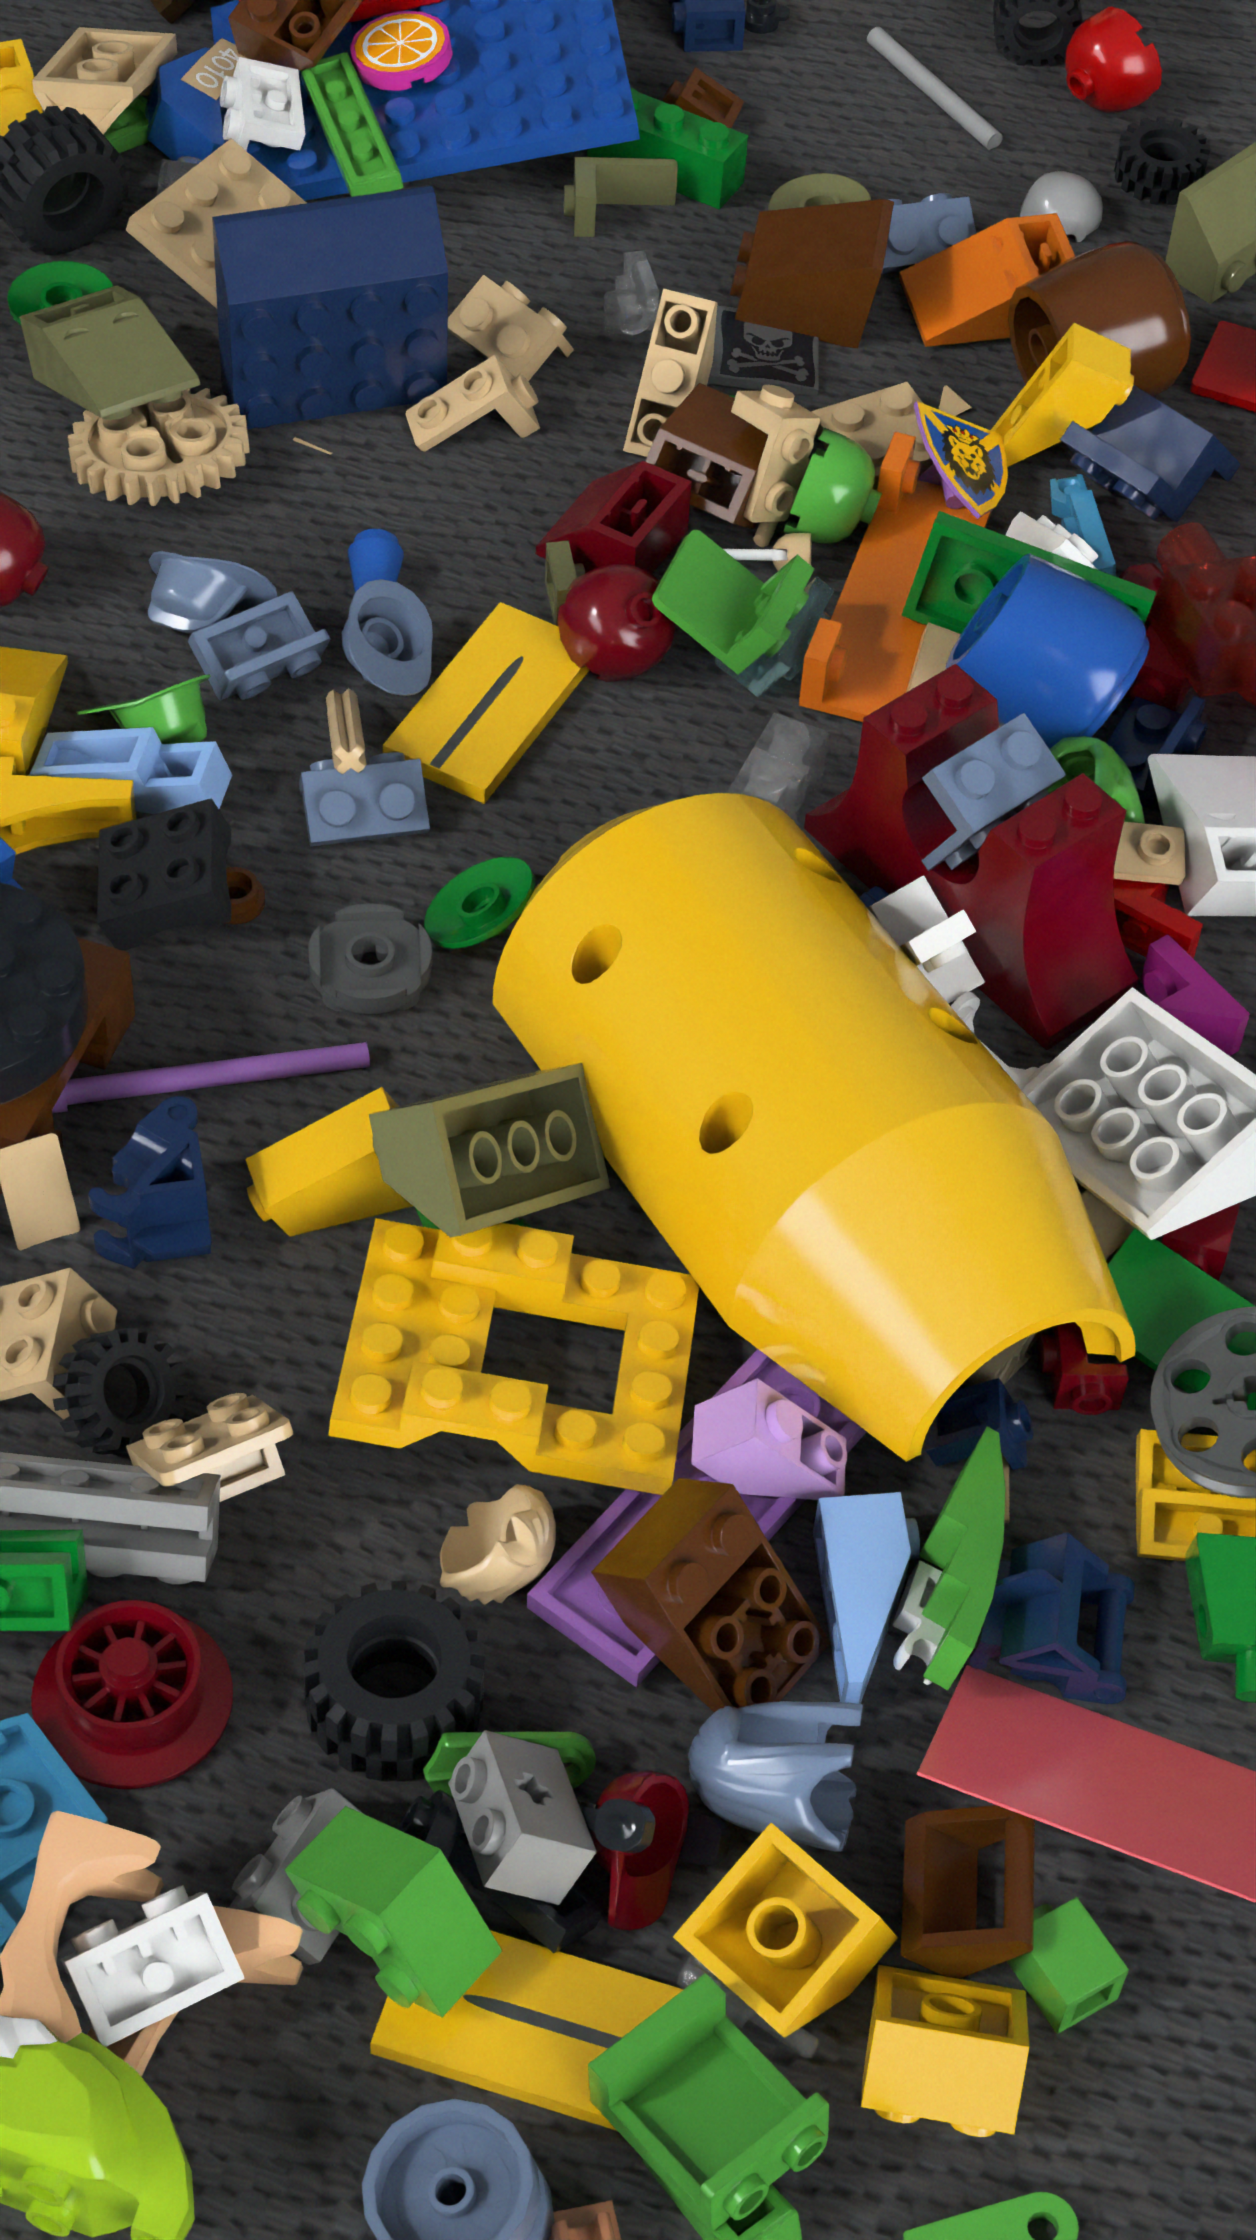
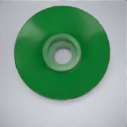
M73 261L47 262L24 271L12 282L7 295L8 308L15 321L21 325L19 316L113 287V284L103 272L87 264Z
M498 857L480 862L461 872L437 893L427 909L424 927L430 939L436 945L444 948H463L498 936L522 913L535 890L536 881L533 871L525 861L519 858Z

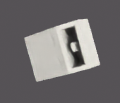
M1151 754L1147 759L1163 825L1180 827L1184 831L1186 875L1183 882L1178 886L1185 914L1187 916H1256V757Z

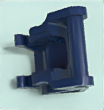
M173 1096L165 1099L137 1123L130 1141L112 1158L113 1182L126 1187L128 1190L125 1193L110 1195L100 1187H94L89 1191L90 1209L105 1219L118 1223L121 1227L127 1228V1237L124 1238L114 1237L106 1230L95 1232V1250L105 1259L135 1269L142 1260L152 1262L211 1254L212 1237L208 1218L206 1183L198 1133L192 1131L197 1125L198 1113L197 1107L191 1099L183 1096Z
M1068 1532L1012 1549L1010 1561L1000 1559L993 1599L975 1647L970 1654V1666L975 1669H984L987 1667L989 1658L999 1657V1664L1011 1666V1674L1022 1676L1023 1679L1048 1681L1061 1691L1063 1698L1101 1704H1115L1123 1701L1126 1697L1127 1681L1120 1675L1125 1614L1126 1605L1134 1600L1135 1583L1125 1575L1108 1572L1109 1564ZM1080 1602L1098 1605L1093 1656L1082 1649L1076 1641Z

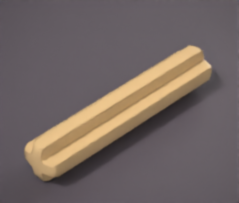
M349 688L342 694L333 689L326 697L334 768L341 774H344L350 768L360 773L366 766L358 698L356 693Z

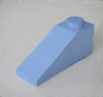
M901 1492L818 1498L813 1537L840 1702L861 1703L903 1591L909 1561L919 1559L920 1538L917 1521L915 1518L905 1519Z

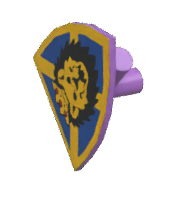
M916 401L914 409L925 448L933 461V464L918 480L942 486L948 508L959 509L966 506L979 519L993 510L1005 493L1008 469L1002 435Z

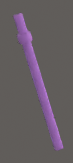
M364 1042L69 1079L53 1107L52 1113L68 1112L67 1105L366 1068L370 1067L368 1046Z

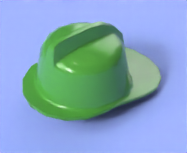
M210 674L202 675L144 698L77 711V715L109 710L121 729L153 727L162 744L202 742L207 736V727L199 684L208 680L211 676Z

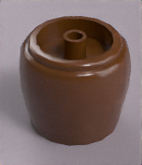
M1124 241L1109 244L1074 256L1016 288L1010 299L1008 322L1011 345L1017 367L1025 385L1073 323L1130 348V374L1134 376L1133 385L1151 396L1169 389L1175 383L1188 361L1191 334L1189 315L1183 292L1173 271L1161 255L1137 242Z

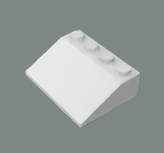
M1133 987L1021 1089L1057 1133L1075 1181L1150 1240L1256 1196V1074Z

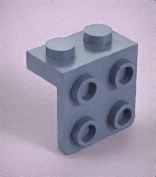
M1025 713L936 766L922 778L957 830L922 860L928 871L944 861L950 870H953L978 853L991 829L1048 795L1047 790L1066 776V773Z

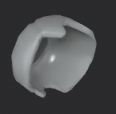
M1055 171L1043 174L1032 185L1020 208V217L1057 213L1066 235L1072 234L1075 236L1076 242H1081L1086 235H1089L1099 227L1102 221L1103 203L1101 196L1090 181L1081 175L1065 171Z

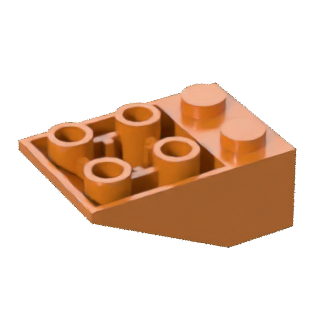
M1057 213L1006 218L899 273V280L925 347L1010 338L1009 306L1010 299L1016 288L1074 257L1075 254Z

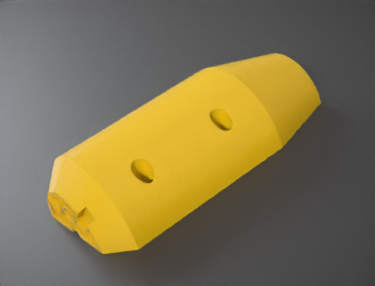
M736 793L695 795L639 809L617 817L581 838L560 857L558 863L545 876L542 882L536 886L503 949L496 970L492 1004L541 1071L578 1063L583 1064L589 1102L604 1157L732 1330L906 1462L921 1455L926 1434L933 1420L946 1401L963 1382L1004 1349L1034 1333L1056 1325L1075 1322L1082 1330L1088 1354L1115 1355L1120 1362L1135 1356L1136 1345L1132 1327L1057 1133L799 826L783 810L765 800Z

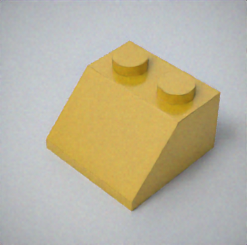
M772 1823L766 1827L673 1936L676 1941L784 2038L848 1997L898 1939L896 1934L880 1916Z
M878 1965L863 2073L861 2107L874 2109L882 2118L898 2123H913L920 2118L950 2123L955 2130L970 2136L988 2137L995 2134L996 2131L1014 2135L1029 2053L1026 1991Z

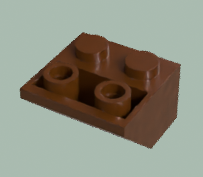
M240 0L228 19L239 54L252 60L304 70L317 65L363 0Z
M699 383L661 425L645 461L692 481L691 505L733 524L754 529L757 523L747 520L743 514L768 434L731 412L735 398Z

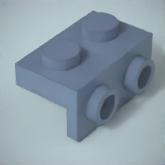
M938 193L924 198L921 202L903 204L900 199H888L894 201L882 274L901 272L976 234L969 196L952 198L949 193Z
M290 591L191 633L188 643L205 675L210 674L211 677L208 681L221 701L235 694H238L241 700L256 696L271 685L270 679L289 672L291 678L309 673L321 664V657L331 639L326 629L314 631L294 592Z
M399 752L383 753L370 757V764L366 765L360 773L350 768L344 774L339 773L334 768L333 759L312 763L310 765L311 771L301 772L299 779L300 795H303L310 847L428 833L430 825L420 759L405 760L404 753Z

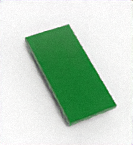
M1136 1228L1133 1229L1108 1264L1135 1336L1136 1347L1134 1357L1154 1371L1157 1370L1160 1361L1171 1345L1192 1326L1227 1310L1255 1306L1158 1240H1150ZM1243 1332L1237 1334L1229 1342L1228 1349L1239 1356H1248L1256 1353V1333ZM1186 1370L1179 1374L1174 1384L1188 1394L1196 1393L1207 1386L1210 1376L1202 1370ZM1256 1392L1247 1394L1248 1410H1256Z

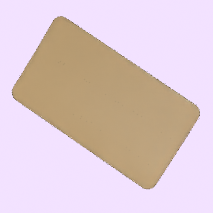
M49 1133L0 1149V1184L17 1248L21 1251L54 1238L79 1232L80 1223L58 1136L54 1133Z

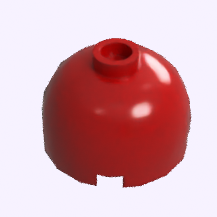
M1112 6L1107 7L1086 19L1075 30L1066 48V81L1071 93L1079 100L1084 101L1090 107L1099 111L1119 113L1131 109L1148 100L1151 94L1156 92L1161 86L1162 68L1158 52L1153 42L1146 47L1144 46L1142 40L1136 34L1143 27L1133 16L1123 9Z

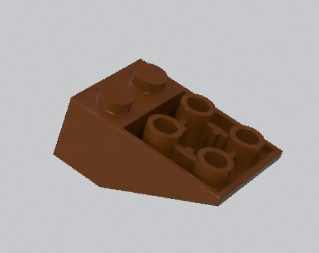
M678 1478L591 1571L624 1624L713 1712L725 1706L741 1708L759 1703L780 1702L831 1644L733 1484Z

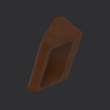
M998 1805L925 1811L905 1821L901 1957L940 1975L960 1979L1033 1950L1035 1819ZM1005 1839L1003 1928L976 1930L978 1850Z

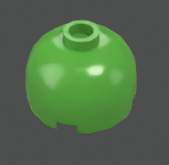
M827 428L823 429L819 440L828 443V448L826 451L817 448L816 452L812 454L790 514L800 517L797 524L788 520L783 531L786 534L811 533L812 543L820 545L838 543L850 537L858 526L859 521L870 524L882 495L881 492L872 489L876 470L871 456L859 443Z

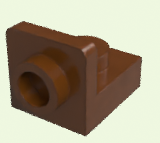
M696 67L684 83L675 79L661 99L665 103L679 106L683 110L700 117L722 123L728 128H732L745 102Z

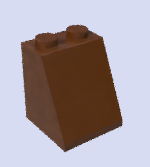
M878 199L759 211L754 232L744 230L738 251L737 262L744 263L746 266L737 264L731 285L730 296L739 298L735 320L819 337V341L858 349L883 271L894 201Z

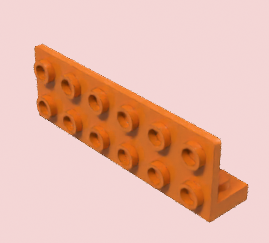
M894 432L880 467L877 491L881 492L882 495L871 523L868 524L831 620L819 619L804 656L799 706L863 722L865 716L905 694L921 637L927 625L901 615L938 512L941 511L981 527H987L993 510L977 519L966 506L959 509L948 508L942 486L918 480L921 462L913 460L915 436Z

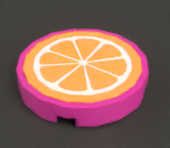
M400 11L385 14L368 22L355 34L350 45L353 66L357 70L358 77L365 84L381 90H407L412 88V81H417L421 78H424V83L430 82L448 67L453 55L448 27L438 17L416 11Z

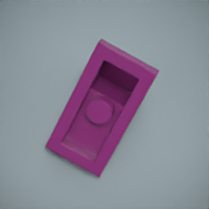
M1168 934L1151 943L1140 980L1149 998L1227 1055L1231 1056L1238 1052L1250 1013Z

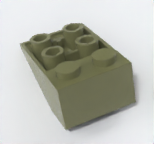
M118 285L19 316L33 378L102 419L115 420L127 417L133 413V407L148 402L168 403L175 401L182 396V391L200 385L196 372L141 297Z

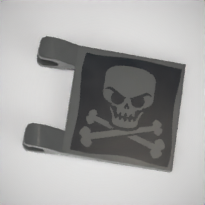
M685 292V293H683V294H687V295H691V296L703 298L702 296H700V295H698V294H696V293H691V292ZM717 305L714 355L707 385L714 384L760 391L763 385H775L787 389L793 394H818L819 337L735 320L737 308Z

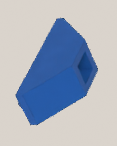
M207 47L159 66L145 108V116L149 123L147 140L185 172L190 171L228 141L223 139V124L227 108L220 106V97L215 100L181 80L192 66L211 49Z

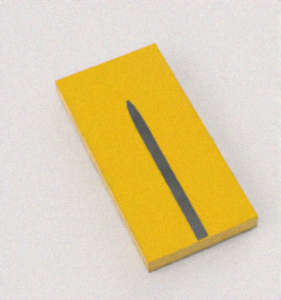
M500 602L383 744V753L399 752L404 753L405 760L420 759L424 778L485 804L589 672V669L586 666L579 668L570 659L560 640L558 626Z
M491 1931L502 1952L443 2018L415 2003L409 2008H404L387 1996L370 2042V2054L616 2130L590 2101L588 2064L684 1989L560 1951L553 1953L547 1947Z

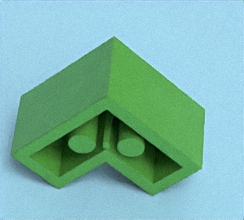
M345 1806L285 1869L288 1877L301 1895L296 1905L306 1920L325 1934H330L335 1929L347 1935L361 1951L371 1956L380 1969V1972L375 1976L378 1985L394 2002L404 2008H409L415 2003L443 2018L502 1952V1949L441 1849L350 1807Z

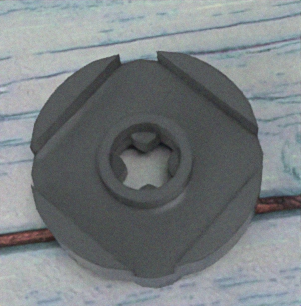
M374 903L348 906L335 912L334 922L326 925L321 932L319 925L312 933L308 944L309 976L313 986L321 994L323 1003L334 1011L381 1014L396 1009L406 1010L417 1004L420 1000L421 991L428 984L431 977L432 945L430 937L420 924L418 931L413 924L404 920L403 911L392 906ZM373 952L376 953L377 960L382 962L366 965L359 961L363 960L364 953Z

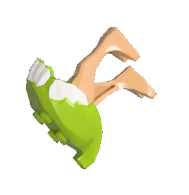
M58 1810L51 1813L39 1846L35 1876L25 1913L0 1954L4 1984L0 1995V2203L25 2212L26 2219L32 2225L55 2236L66 2237L73 2230L93 2238L132 2226L130 2234L132 2240H185L195 2220L192 2170L167 2108L142 2078L160 2038L178 2012L105 2047L99 2043L92 2027L87 2035L82 2032L77 2013L60 1980L56 1964L59 1937L70 1904L88 1895L146 1902L159 1896L164 1885L162 1878L146 1869V1867L155 1863L161 1845L147 1836ZM213 1906L245 1978L238 1983L297 1985L303 1966L301 1961L290 1954H293L298 1948L303 1933L301 1927L277 1917Z

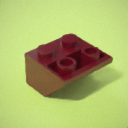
M640 461L596 479L588 485L537 544L535 555L546 559V543L569 541L574 564L583 563L585 573L602 565L628 563L653 573L688 531L692 481L646 461Z

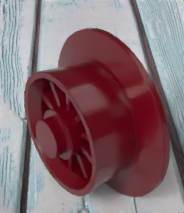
M140 1600L117 1601L100 1606L85 1614L46 1653L35 1675L32 1687V1715L35 1723L76 1777L108 1788H146L171 1781L185 1774L204 1760L214 1749L226 1730L232 1711V1676L220 1647L205 1630L194 1622L156 1603Z

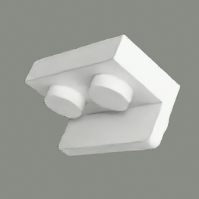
M239 57L233 77L226 75L221 87L220 106L227 108L223 124V139L229 140L232 138L245 150H247L251 140L261 142L269 147H285L300 151L305 137V125L299 70Z
M183 1885L176 1887L141 1905L147 1918L118 1931L114 1920L111 1919L71 1939L76 1952L62 1958L61 1961L73 1982L100 2044L107 2047L245 1979L207 1893L199 1892L188 1897Z

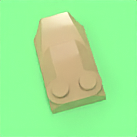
M79 27L33 78V93L37 97L43 111H45L47 106H58L61 111L66 107L74 108L80 115L84 113L104 134L139 94L146 96L150 94L159 66L171 62L177 55L176 34Z

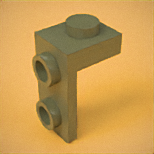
M575 157L574 184L564 185L563 201L564 217H573L574 237H595L596 204L674 206L678 173L677 161L674 159Z

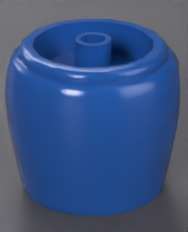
M1029 553L1022 556L1006 572L979 606L954 645L946 662V669L957 664L997 699L1000 727L1025 713L1050 749L1063 738L1092 737L1133 684L1145 662L1150 645L1143 621L1125 602L1099 585Z

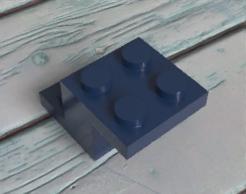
M1133 385L1126 401L1120 406L1114 405L1101 423L1094 427L1092 432L1072 421L1060 439L1074 452L1070 462L1085 472V476L1111 494L1116 491L1129 501V505L1153 521H1156L1158 516L1163 514L1175 523L1178 522L1212 473L1228 482L1241 465L1214 434Z

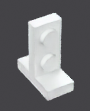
M924 875L868 907L870 912L948 1004L962 994L985 983L962 941L976 932L974 926L964 910L948 918Z

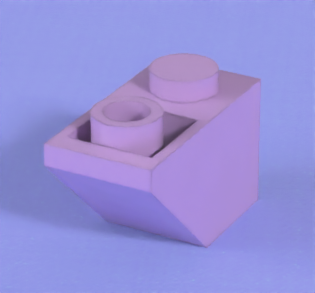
M758 1378L695 1405L691 1464L716 1481L733 1484L739 1494L812 1500L845 1495L846 1438Z

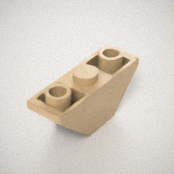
M663 289L623 451L647 457L661 425L699 383L707 386L714 355L717 302Z

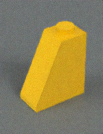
M383 1087L245 1159L254 1183L247 1187L248 1197L256 1213L264 1222L272 1219L291 1237L413 1206L383 1181L379 1160L373 1148V1133L369 1114L399 1107Z

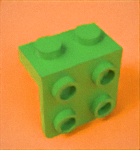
M692 530L683 539L656 588L652 601L654 606L668 619L673 621L713 656L739 675L762 654L771 658L785 644L791 634V630L786 627V624L806 604L809 594L804 589L814 568L797 554L763 583L703 532Z

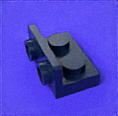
M1194 695L1183 714L1136 696L1106 744L1115 750L1130 770L1142 806L1152 809L1157 801L1147 759L1151 754L1185 755L1187 753L1189 755H1196L1200 749L1208 728L1207 723L1200 721L1205 699Z

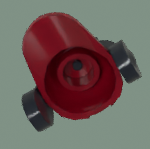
M651 1770L626 1773L614 1779L604 1789L596 1804L577 1801L597 1851L593 1857L605 1871L611 1874L608 1924L612 1928L619 1930L640 1929L652 1925L661 1917L670 1893L678 1859L689 1863L712 1866L717 1865L728 1854L731 1833L726 1823L719 1817L695 1812L689 1813L686 1789L675 1776Z

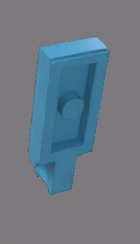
M1083 474L1058 480L1055 478L1050 479L1052 514L1062 518L1061 526L1071 535L1073 533L1077 534L1098 554L1099 557L1092 564L1099 571L1116 576V563L1092 490H1087Z

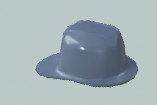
M165 551L153 552L148 560L151 569L156 574L151 592V602L148 608V617L154 624L180 632L193 633L226 619L233 610L245 611L278 597L276 587L265 576L254 569L236 562L212 558L187 557Z
M384 579L366 582L353 596L348 619L342 631V649L346 658L362 674L364 680L371 682L387 693L400 696L418 694L428 685L431 675L433 631L432 621L427 609L411 590L398 582Z

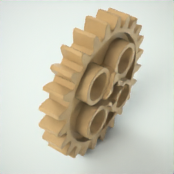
M208 388L196 394H191L190 389L182 391V396L172 402H148L133 407L132 414L115 420H105L85 410L83 412L85 422H74L72 424L74 434L68 435V450L72 472L77 473L78 483H89L90 493L92 494L105 490L108 501H113L122 495H126L128 505L135 504L141 497H148L150 505L156 506L160 497L168 496L176 504L180 502V494L185 492L199 498L201 497L200 487L205 485L210 488L219 489L221 488L220 477L235 478V467L245 466V454L250 453L245 415H240L237 404L228 405L227 396L225 395L211 399L210 389Z

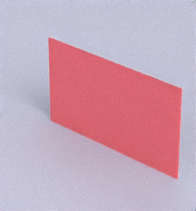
M966 1665L917 1772L918 1776L1256 1903V1771Z

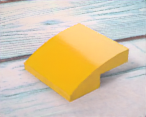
M1140 1429L1136 1438V1541L1138 1557L1185 1561V1553L1197 1532L1256 1537V1498L1226 1496L1205 1489L1192 1482L1166 1456L1156 1430ZM1186 1433L1182 1438L1181 1446L1192 1452H1203L1210 1449L1216 1443L1218 1436ZM1256 1449L1250 1452L1244 1460V1466L1255 1473Z

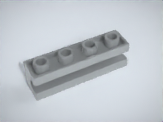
M0 1452V1530L83 1529L86 1570L93 1575L100 1577H115L122 1574L157 1577L160 1581L168 1584H185L191 1581L205 1582L218 1549L221 1475L202 1473L181 1483L163 1486L140 1466Z

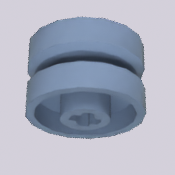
M450 2099L421 2105L394 2122L371 2151L362 2181L365 2219L377 2240H550L551 2226L554 2224L550 2187L514 2124L485 2104Z

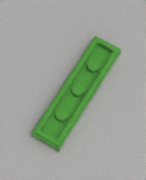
M344 52L321 59L315 67L300 70L302 82L350 196L390 192L404 188L401 173L348 53Z

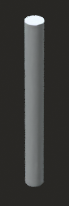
M875 27L869 32L867 42L984 147L990 150L1001 144L1003 136L998 130L881 27Z

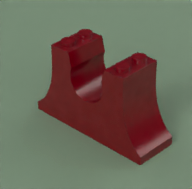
M954 664L863 718L858 761L851 787L805 815L804 829L869 889L879 886L889 894H892L924 875L948 918L964 910L976 930L975 933L964 938L962 941L985 981L978 988L1043 1048L1049 1050L1105 1013L1132 987L1135 990L1137 988L1139 978L1126 954L1117 924L1114 905V867L1127 810L1082 773L991 829L978 853L960 866L950 870L944 861L928 871L922 860L957 830L922 778L936 766L999 728L997 699L957 664Z

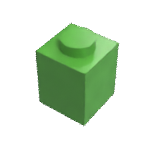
M1077 1897L1056 1909L1051 1904H1044L1035 1908L1033 1950L1006 1961L1057 2034L1116 2001L1129 1971Z

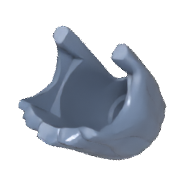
M780 1701L759 1703L741 1708L725 1706L718 1709L700 1727L699 1733L694 1737L689 1749V1771L694 1790L711 1812L736 1826L762 1833L772 1823L793 1842L834 1852L843 1851L853 1819V1810L849 1800L855 1799L857 1790L855 1783L839 1770L852 1766L854 1745L825 1743L827 1731L832 1725L860 1726L863 1704Z

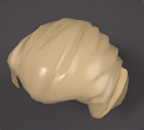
M516 1484L499 1500L470 1504L467 1508L469 1526H451L440 1551V1565L442 1569L440 1584L442 1587L458 1590L460 1595L466 1597L470 1602L478 1599L483 1605H486L492 1600L502 1603L509 1595L526 1587L538 1578L551 1560L556 1541V1524L553 1509L543 1492L530 1486Z

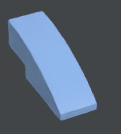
M148 727L47 733L29 776L133 780L136 811L157 814L210 798L213 799L218 809H220L232 773L216 741L162 744L154 728Z

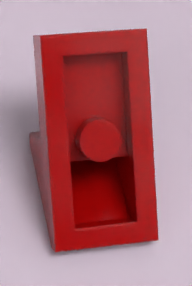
M1113 879L1115 913L1120 936L1125 947L1146 957L1149 945L1168 934L1194 959L1203 924L1187 916L1181 910L1164 904L1169 884Z

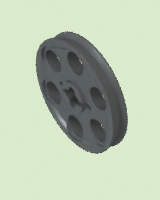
M1256 1306L1215 1314L1183 1333L1171 1345L1160 1361L1153 1378L1150 1396L1151 1413L1157 1436L1166 1456L1184 1476L1199 1486L1218 1494L1238 1498H1256V1473L1244 1466V1460L1247 1455L1256 1449V1410H1248L1247 1394L1256 1392V1353L1248 1356H1239L1228 1349V1344L1237 1334L1243 1332L1256 1333ZM1198 1369L1209 1374V1383L1199 1392L1191 1394L1182 1393L1173 1386L1179 1374L1186 1370ZM1196 1427L1211 1428L1218 1433L1216 1443L1210 1449L1203 1452L1189 1451L1181 1446V1441L1189 1430Z

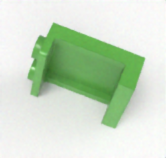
M706 1973L588 2064L591 2103L710 2233L731 2217L736 2221L747 2217L765 2199L769 2186L790 2168L794 2172L807 2168L819 2157L826 2147L829 2133V2103L818 2092L806 2100L727 2018L726 1993Z

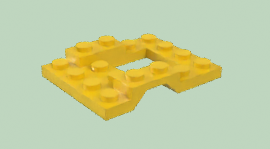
M375 1218L330 1417L328 1436L400 1449L440 1431L497 1441L529 1472L663 1495L672 1486L699 1285L690 1274L573 1254L571 1251L574 1235L499 1223L461 1236L449 1237L441 1229ZM493 1308L625 1331L612 1414L546 1403L547 1384L481 1373Z

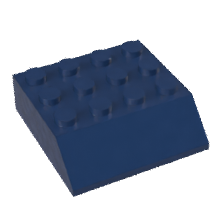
M432 185L212 217L222 390L224 395L227 396L228 405L237 404L240 415H245L247 429L265 428L271 425L310 419L317 420L329 416L419 403L423 398L430 396L447 385L448 269L436 196Z

